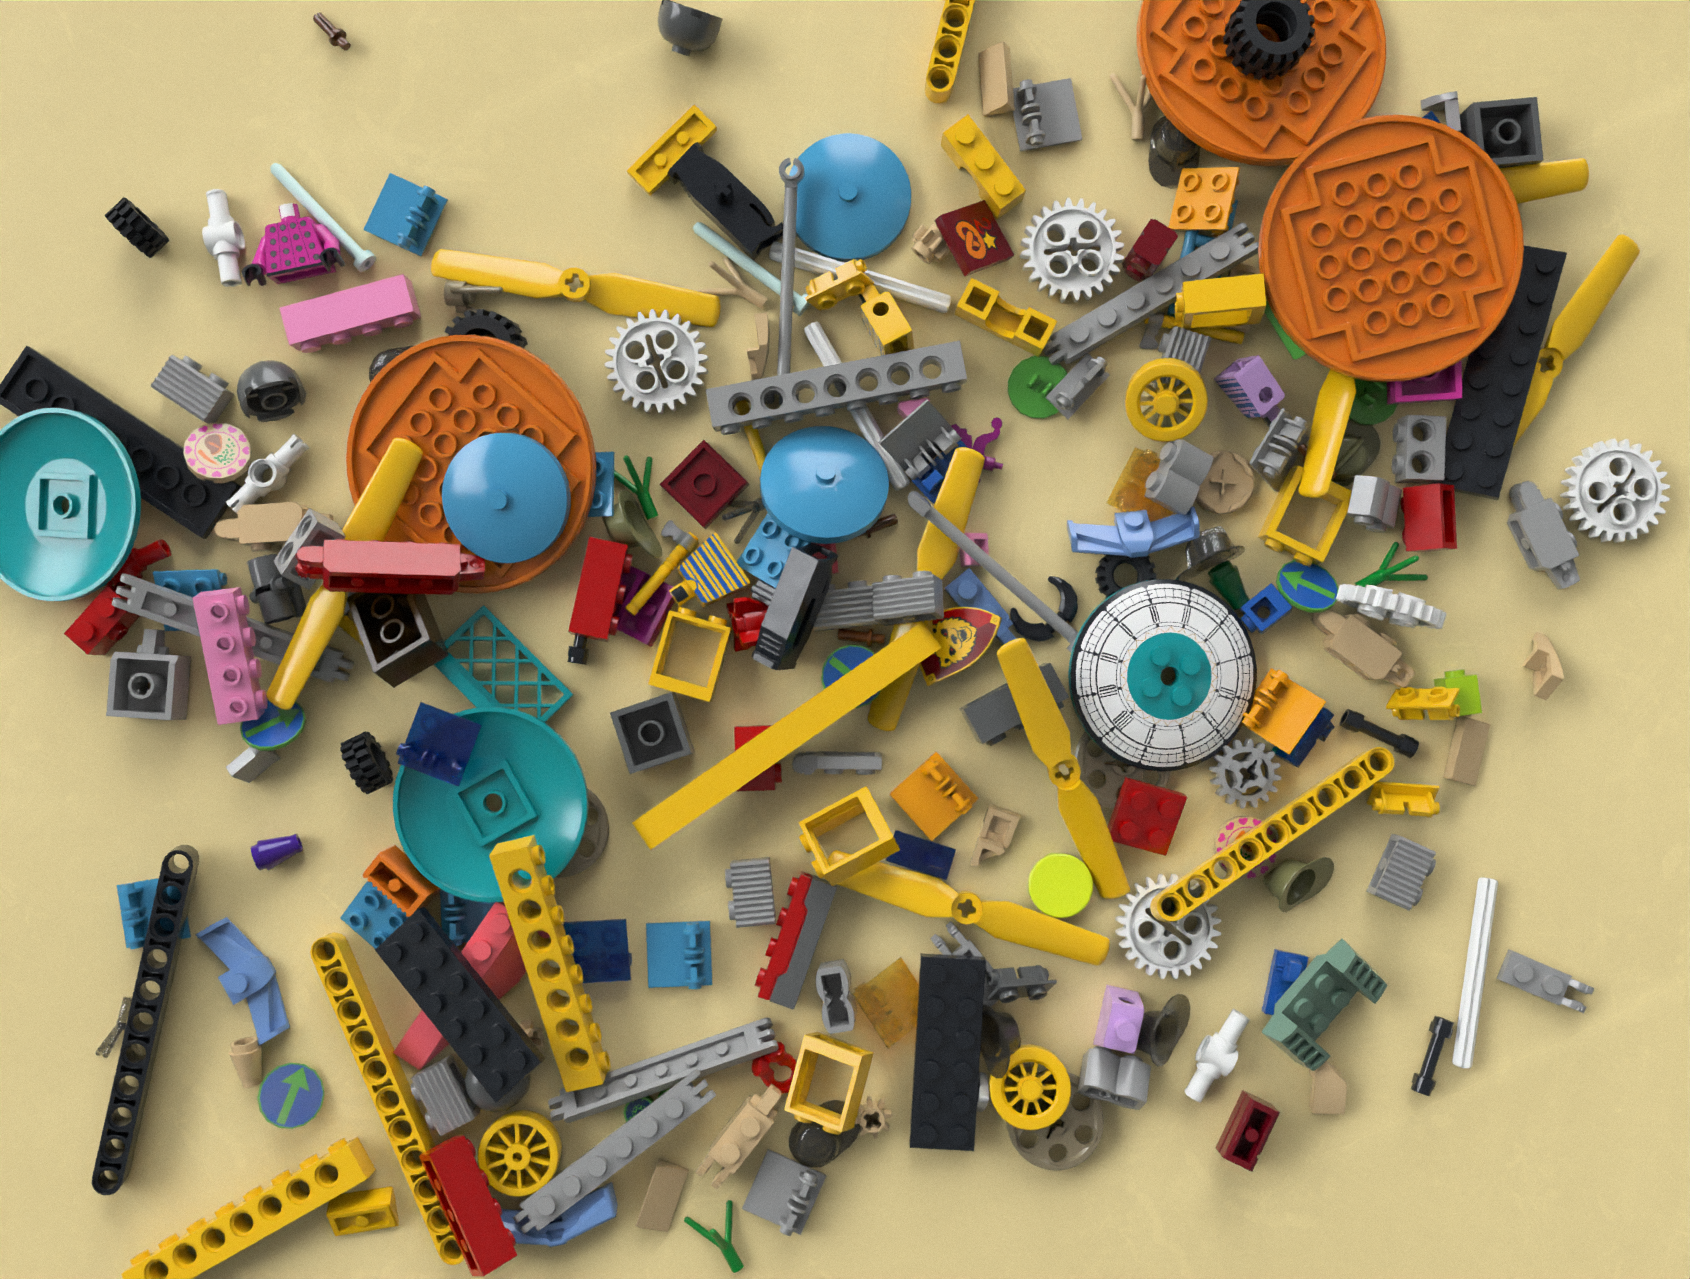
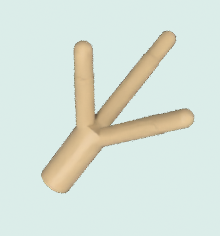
M1111 74V81L1132 113V140H1144L1145 110L1152 99L1149 90L1144 98L1146 76L1142 75L1140 77L1135 106L1117 76Z
M725 257L723 261L731 275L715 262H709V267L735 288L701 289L700 292L711 295H740L762 309L768 298L743 282L728 257Z

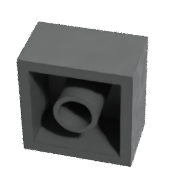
M1537 97L1473 102L1460 114L1461 133L1484 150L1499 168L1538 164L1543 161Z
M670 692L610 712L630 774L695 753L676 692Z

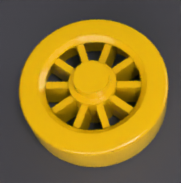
M1160 358L1150 361L1140 367L1128 383L1125 395L1126 413L1132 426L1140 434L1151 440L1170 442L1182 439L1191 434L1205 417L1208 397L1204 380L1200 373L1185 361L1175 358ZM1170 377L1169 382L1164 384L1161 378ZM1179 379L1182 383L1175 387V380ZM1154 380H1156L1158 385L1156 388L1150 385ZM1188 388L1191 391V394H1181ZM1143 391H1145V392H1147L1148 394L1152 395V396H1142V397H1141ZM1193 403L1192 409L1189 410L1181 404ZM1152 405L1142 413L1140 406ZM1176 411L1187 417L1180 424H1178L1174 414ZM1157 412L1158 418L1156 424L1153 425L1147 419ZM1164 416L1170 417L1172 427H1161Z
M1027 1044L1013 1047L997 1059L990 1073L989 1092L995 1110L1007 1123L1023 1130H1039L1052 1125L1064 1114L1071 1097V1082L1066 1068L1054 1053L1044 1047ZM1033 1062L1030 1072L1025 1071L1023 1063ZM1038 1064H1041L1046 1069L1037 1075ZM1017 1065H1019L1022 1072L1019 1076L1011 1071ZM1050 1074L1053 1075L1055 1082L1042 1083ZM1008 1076L1016 1081V1084H1005L1006 1077ZM1056 1089L1055 1099L1045 1094L1043 1090ZM1018 1091L1007 1101L1005 1092ZM1040 1098L1051 1104L1044 1112H1041L1037 1101ZM1023 1099L1020 1112L1012 1108L1015 1103ZM1029 1102H1034L1038 1114L1026 1115Z
M529 1110L511 1111L500 1116L485 1132L478 1148L479 1168L486 1173L489 1185L496 1191L513 1197L534 1194L546 1185L557 1171L562 1157V1143L555 1126L543 1115ZM523 1125L534 1128L528 1138L523 1137ZM513 1126H515V1138L508 1131ZM539 1131L545 1140L534 1144L531 1139ZM501 1137L506 1144L498 1142L499 1138ZM547 1147V1155L535 1152ZM496 1152L504 1154V1156L497 1158ZM506 1163L508 1169L504 1170L501 1165ZM535 1163L542 1164L543 1166L539 1169ZM525 1169L529 1172L530 1175L525 1176ZM511 1170H517V1176L510 1174Z

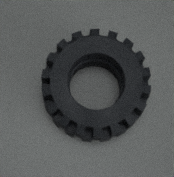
M1242 0L1226 24L1224 30L1226 34L1223 37V44L1228 45L1225 50L1227 57H1233L1231 62L1235 68L1240 66L1243 68L1241 73L1246 76L1252 73L1254 74L1253 79L1258 80L1264 75L1267 80L1274 79L1276 75L1279 77L1285 75L1298 62L1312 42L1311 38L1314 36L1315 28L1311 26L1315 21L1313 15H1308L1309 5L1307 3L1302 4L1300 0ZM1256 24H1264L1274 29L1281 42H1273L1266 39L1259 32Z
M477 309L476 313L471 310L464 312V318L457 316L452 320L456 325L453 328L447 326L444 331L449 334L448 336H483L493 334L497 339L508 341L524 349V346L528 345L526 338L521 336L522 330L514 325L513 321L496 312H488L484 309Z

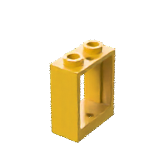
M1264 273L1184 281L1181 293H1176V302H1174L1175 321H1181L1182 328L1186 330L1260 324L1266 308Z
M1298 465L1291 468L1258 538L1266 541L1264 546L1279 553L1285 550L1294 555L1293 560L1310 567L1312 563L1319 564L1324 562L1348 512L1352 491L1331 481L1327 494L1320 497L1336 505V508L1316 550L1277 532L1279 523L1296 488L1300 487L1303 467Z
M678 607L677 612L669 610L648 685L712 702L733 629L727 627L728 620L709 615L708 621L695 618L697 611L683 607ZM678 621L722 634L707 687L663 675Z
M867 786L798 822L803 831V834L799 836L800 841L807 853L813 851L816 860L811 863L820 879L826 877L831 886L844 881L900 850ZM866 812L880 840L831 866L817 837Z
M819 1032L805 1034L784 1110L794 1114V1119L800 1122H816L823 1125L822 1129L831 1134L840 1135L842 1132L854 1128L874 1052ZM819 1054L854 1067L842 1115L806 1101Z

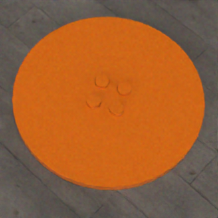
M1142 0L1137 22V51L1142 74L1146 76L1147 87L1158 107L1181 133L1205 150L1220 157L1257 166L1292 164L1302 152L1327 133L1345 124L1364 119L1380 90L1386 64V37L1380 10L1375 0H1300L1302 4L1307 3L1309 5L1308 15L1314 16L1315 22L1311 26L1315 28L1314 36L1311 38L1312 42L1291 70H1288L1281 77L1276 75L1272 80H1267L1265 75L1260 80L1253 79L1254 74L1249 73L1247 76L1241 73L1243 68L1240 66L1235 68L1231 63L1233 57H1227L1225 50L1228 45L1223 44V37L1226 34L1224 30L1230 17L1242 0ZM1256 24L1259 32L1266 39L1273 42H1281L1274 29L1264 24Z
M1382 115L1360 119L1327 133L1302 152L1286 169L1276 184L1263 215L1258 247L1260 274L1264 273L1265 295L1275 318L1290 339L1308 356L1321 365L1352 378L1373 382H1400L1422 378L1458 363L1476 350L1492 334L1505 316L1519 284L1523 265L1524 239L1520 212L1508 181L1490 156L1475 142L1447 125L1430 119L1408 115Z
M451 335L431 339L407 349L383 367L371 381L356 407L347 440L346 464L349 488L354 505L356 506L394 438H403L415 443L423 451V456L384 542L410 541L414 543L460 544V553L476 555L456 538L444 514L442 503L443 481L448 466L455 455L471 441L493 433L525 435L549 449L560 462L569 482L571 507L567 524L557 541L545 552L534 558L516 563H498L484 559V579L461 581L456 591L460 593L482 594L513 588L534 579L553 566L569 550L582 530L592 505L596 483V454L589 423L581 405L565 381L548 364L524 348L508 341L479 335Z

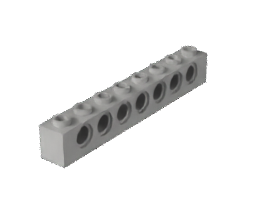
M954 341L706 389L713 429L716 432L721 431L722 435H730L740 432V427L753 425V429H762L772 426L771 421L784 419L785 423L798 422L803 420V415L815 413L816 417H824L835 414L834 409L847 407L848 411L861 410L866 408V403L879 401V405H887L898 402L897 397L910 395L911 399H919L929 396V391L942 389V393L961 390V385L966 384L967 375L960 341ZM930 364L939 367L941 374L935 379H929L923 374L924 367ZM899 370L905 371L909 375V381L904 385L895 384L891 380L894 372ZM870 376L875 378L878 382L877 387L872 391L863 390L859 384L864 377ZM836 382L842 383L846 387V392L841 397H833L828 393L830 385ZM805 388L811 389L815 393L813 400L809 403L799 402L797 394L800 390ZM773 394L780 395L783 398L782 405L777 409L766 407L767 398ZM746 400L751 403V410L746 415H737L734 412L735 405L739 401Z

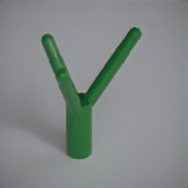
M625 455L623 460L634 484L616 470H614V478L637 495L646 519L658 516V512L649 493L652 457L646 458L642 485L630 457Z
M1394 542L1379 569L1356 582L1355 586H1377L1384 581H1425L1428 579V576L1426 574H1393L1419 560L1417 555L1387 569L1399 547V543Z
M731 1200L726 1202L725 1239L715 1229H711L709 1232L690 1217H685V1223L720 1248L733 1273L740 1271L744 1267L731 1243L733 1202Z

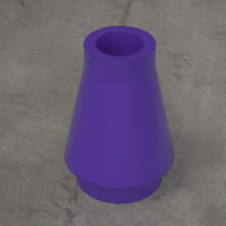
M297 833L291 836L259 840L257 845L251 846L252 857L258 870L266 868L268 871L303 851V846Z

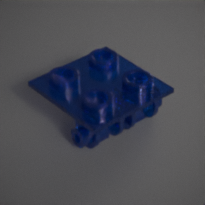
M420 702L405 744L400 743L396 752V755L400 756L398 764L459 787L482 725Z
M626 919L564 922L565 933L570 935L573 940L574 953L572 955L575 964H579L583 972V983L631 980L630 966H632V953H629Z

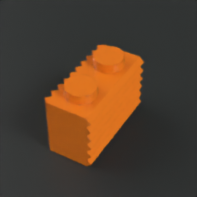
M396 845L380 852L363 872V878H368V882H372L373 887L377 886V891H382V895H387V899H392V904H396L397 908H401L402 912H406V917H410L419 908L427 907L441 890L424 877L414 867L408 856Z

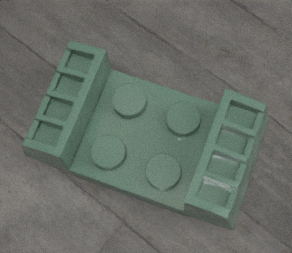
M1342 938L1326 954L1317 955L1276 1002L1274 1014L1262 1030V1033L1295 1062L1315 1071L1330 1057L1315 1042L1316 1039L1328 1028L1329 1024L1341 1010L1349 1004L1357 992H1360L1376 1004L1384 993L1387 984Z

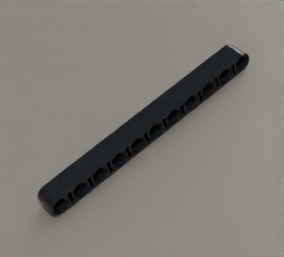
M190 845L177 846L164 857L92 1176L93 1189L101 1195L116 1193L127 1179L131 1170L199 865L198 851ZM176 854L185 856L189 862L188 868L181 869L177 867L174 863V856ZM168 886H175L181 891L180 900H174L168 896ZM160 919H171L174 923V930H164L160 925ZM160 949L164 951L167 955V961H157L153 956V950ZM146 982H156L160 987V993L150 992L146 987ZM139 1013L150 1014L153 1018V1024L143 1023L139 1018ZM132 1045H142L146 1050V1055H137L133 1051ZM125 1077H135L139 1082V1086H130L127 1084ZM124 1107L129 1109L132 1117L125 1118L121 1116L118 1108ZM111 1140H121L124 1143L125 1148H115ZM104 1171H113L117 1174L118 1179H108Z

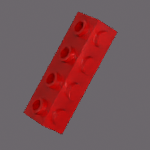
M464 1135L453 1136L420 1154L419 1158L471 1275L484 1277L517 1256L514 1248L516 1241L512 1232L505 1228L500 1217L502 1216L500 1204L495 1198L491 1197L487 1188L489 1186L488 1177L475 1161L476 1151L472 1142L465 1138Z

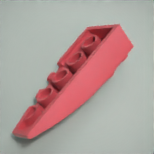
M495 902L461 953L496 997L500 999L520 981L526 972V968L505 903ZM537 931L538 934L543 938L550 937V935L544 931ZM421 1010L393 1053L420 1070L449 1043L423 1010Z

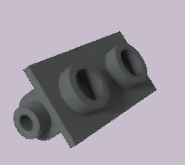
M1041 965L1019 967L1017 969L1018 979L1014 967L993 969L992 972L987 974V983L993 986L994 991L987 997V1001L1000 1000L1002 1003H1009L1024 997H1028L1029 1000H1039L1047 996V992L1057 981L1048 980V970Z

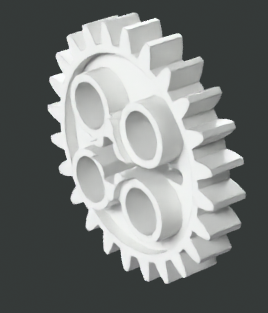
M1070 198L1066 199L1064 207H1061L1056 200L1052 205V212L1044 206L1041 210L1042 218L1036 215L1032 217L1031 222L1035 227L1026 226L1024 233L1030 238H1022L1020 245L1028 249L1021 252L1020 258L1029 261L1024 264L1022 269L1023 271H1033L1028 280L1029 282L1040 281L1037 289L1038 292L1046 287L1050 289L1049 299L1057 292L1060 293L1061 303L1065 301L1067 295H1071L1073 302L1077 303L1080 294H1083L1084 298L1088 301L1092 297L1091 290L1100 295L1103 292L1101 283L1110 286L1113 282L1110 275H1117L1120 271L1114 264L1121 263L1124 259V256L1116 253L1123 249L1124 243L1115 242V240L1122 232L1121 230H1111L1116 221L1115 219L1108 221L1103 219L1107 212L1106 209L1098 214L1094 212L1095 202L1087 209L1084 208L1082 198H1080L1077 206L1072 205ZM1079 229H1090L1093 232L1094 238L1090 240L1083 239L1079 234ZM1052 230L1058 231L1062 235L1063 240L1061 242H1052L1048 238L1047 232ZM1068 245H1071L1074 251H1078L1076 256H1072L1071 251H1066ZM1093 246H1098L1100 250L1096 251L1091 250L1089 248ZM1048 250L1049 252L1056 253H1053L1052 255H1045L1044 251ZM1091 259L1095 262L1097 269L1095 271H1087L1082 267L1081 261ZM1055 261L1062 263L1065 267V272L1062 274L1054 273L1050 269V263Z
M651 309L647 319H645L641 312H638V322L636 323L630 318H626L629 328L625 330L617 326L616 329L621 335L620 338H609L615 345V349L605 350V353L612 357L613 360L604 363L606 368L614 370L613 373L607 376V379L609 381H618L613 390L616 393L625 390L622 400L626 403L634 398L632 407L636 410L644 403L645 412L649 414L653 406H656L658 412L663 414L664 405H668L674 412L676 411L675 402L678 400L683 405H688L685 395L689 394L696 397L697 394L693 386H704V383L698 378L699 374H708V370L700 366V363L709 361L707 355L699 354L700 351L706 348L704 342L695 343L700 337V333L698 331L688 333L692 324L690 321H687L680 325L681 316L679 314H676L672 320H669L667 310H664L661 317L657 318L654 309ZM666 334L673 335L675 340L672 347L668 349L659 347V340L662 336ZM647 335L651 336L657 355L664 359L660 362V366L668 383L666 389L662 387L657 369L653 365H649L654 362V359L646 341ZM633 346H644V354L641 358L636 360L630 359L629 351ZM675 364L685 366V373L679 379H671L669 376V371ZM645 375H653L655 377L653 387L649 390L641 389L639 385L640 379Z
M1614 438L1607 440L1605 444L1603 441L1594 443L1593 448L1587 447L1582 449L1583 456L1579 455L1572 458L1573 463L1577 467L1565 468V472L1571 478L1562 480L1561 484L1569 487V491L1560 494V497L1569 498L1570 503L1566 504L1563 509H1573L1574 514L1571 515L1569 521L1580 520L1581 523L1577 529L1579 531L1590 528L1589 538H1595L1600 535L1601 542L1611 541L1613 538L1614 543L1623 542L1625 538L1627 540L1637 539V533L1641 535L1649 532L1647 525L1653 526L1659 523L1654 515L1665 514L1666 511L1659 504L1669 501L1670 498L1661 495L1662 490L1670 488V485L1661 483L1660 479L1665 477L1667 472H1657L1656 468L1661 464V460L1651 462L1649 460L1653 453L1651 450L1640 453L1642 444L1638 443L1630 447L1629 439L1617 443ZM1610 462L1616 465V475H1613L1609 469ZM1632 469L1633 474L1630 476L1629 479H1627V476L1630 474ZM1635 482L1638 483V485L1641 488V494L1639 496L1634 491ZM1590 485L1596 490L1595 500L1589 495ZM1601 503H1604V504L1601 506V508H1600V510H1599V513H1598V512H1597V507H1598ZM1615 506L1620 510L1621 513L1619 520H1617L1613 514V509Z
M1340 584L1336 597L1337 601L1350 607L1358 608L1357 612L1380 621L1384 620V618H1390V624L1415 628V626L1431 629H1442L1446 612L1436 609L1434 606L1425 605L1426 601L1402 592L1392 594V589L1373 585L1362 587L1359 585Z
M1158 874L1157 883H1154L1151 878L1146 877L1147 887L1145 888L1135 883L1134 886L1137 894L1135 896L1130 893L1125 895L1130 901L1129 905L1119 904V907L1125 912V916L1115 917V920L1124 926L1115 930L1117 935L1125 936V939L1118 944L1121 948L1130 947L1125 954L1126 958L1131 960L1137 957L1134 966L1138 969L1147 964L1146 973L1150 976L1158 969V976L1161 979L1166 977L1167 971H1170L1174 979H1178L1179 970L1181 969L1186 975L1190 976V966L1192 964L1198 969H1202L1199 959L1203 957L1211 960V956L1206 950L1208 947L1217 949L1218 946L1211 939L1212 937L1221 936V932L1213 928V925L1220 923L1221 919L1211 916L1218 907L1214 904L1206 905L1210 899L1181 919L1170 922L1172 926L1191 940L1189 945L1185 944L1170 931L1165 930L1161 924L1145 913V909L1150 908L1152 899L1178 880L1176 874H1171L1169 882L1166 881L1163 874ZM1189 882V894L1192 897H1198L1201 891L1200 885L1196 883L1190 888ZM1173 901L1171 907L1167 911H1163L1167 916H1171L1174 913L1175 905ZM1191 915L1196 916V927L1193 930L1185 931L1183 926L1185 919ZM1146 921L1152 922V932L1145 937L1139 936V926ZM1176 941L1178 944L1177 952L1172 956H1165V945L1168 942Z

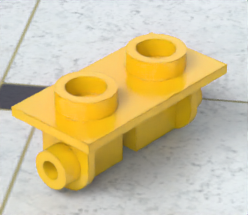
M853 259L835 268L838 276L837 280H834L833 274L830 271L810 280L809 285L805 287L809 295L805 297V300L821 311L834 307L837 302L849 296L863 293L865 287L874 285V281L863 273L867 271V267L862 259L858 261Z
M1404 687L1395 689L1386 705V709H1392L1393 717H1398L1399 720H1424V710L1428 711L1430 720H1453L1454 717L1460 716V706L1454 704L1460 690L1459 688Z
M1376 782L1366 803L1372 806V810L1378 811V814L1403 815L1405 812L1404 807L1408 808L1409 815L1432 818L1433 815H1438L1440 812L1439 802H1434L1439 786Z

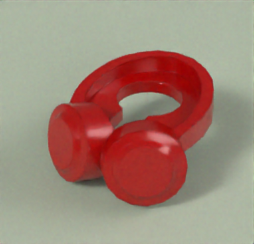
M777 1041L778 1050L753 1059L751 1069L753 1075L761 1077L768 1088L773 1084L782 1093H789L797 1060L786 1052L782 1042ZM770 1062H776L779 1066H788L792 1071L789 1079L777 1081L774 1078V1070L769 1066Z

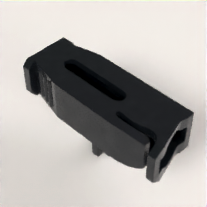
M698 142L694 143L669 169L667 174L673 184L680 181L681 187L687 192L692 202L753 261L762 250L783 238V223L781 222L775 226L773 216L766 206L723 164L706 155Z
M810 543L800 548L792 547L776 588L760 579L756 585L752 586V597L769 606L760 628L756 648L751 656L754 660L774 670L795 669L796 661L810 637L832 579V565L837 561L838 554L815 543ZM819 552L827 556V558L819 559L812 555Z

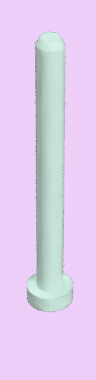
M274 163L271 165V173L320 224L324 225L339 240L340 245L355 259L353 265L360 272L369 269L376 261V256L370 250L364 251L281 164Z
M697 222L693 226V230L698 236L780 296L781 280L702 222ZM793 290V312L801 316L810 305L805 300V297L809 295L805 293L801 296Z

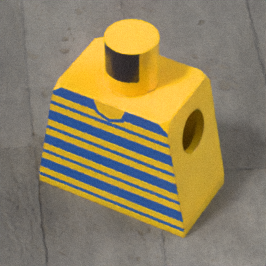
M875 285L865 287L864 292L858 295L863 303L860 306L862 319L880 355L913 350L912 329L891 294L884 292L880 295Z
M715 532L678 567L677 571L683 581L670 589L669 592L678 606L695 597L701 607L704 608L748 588L750 581Z

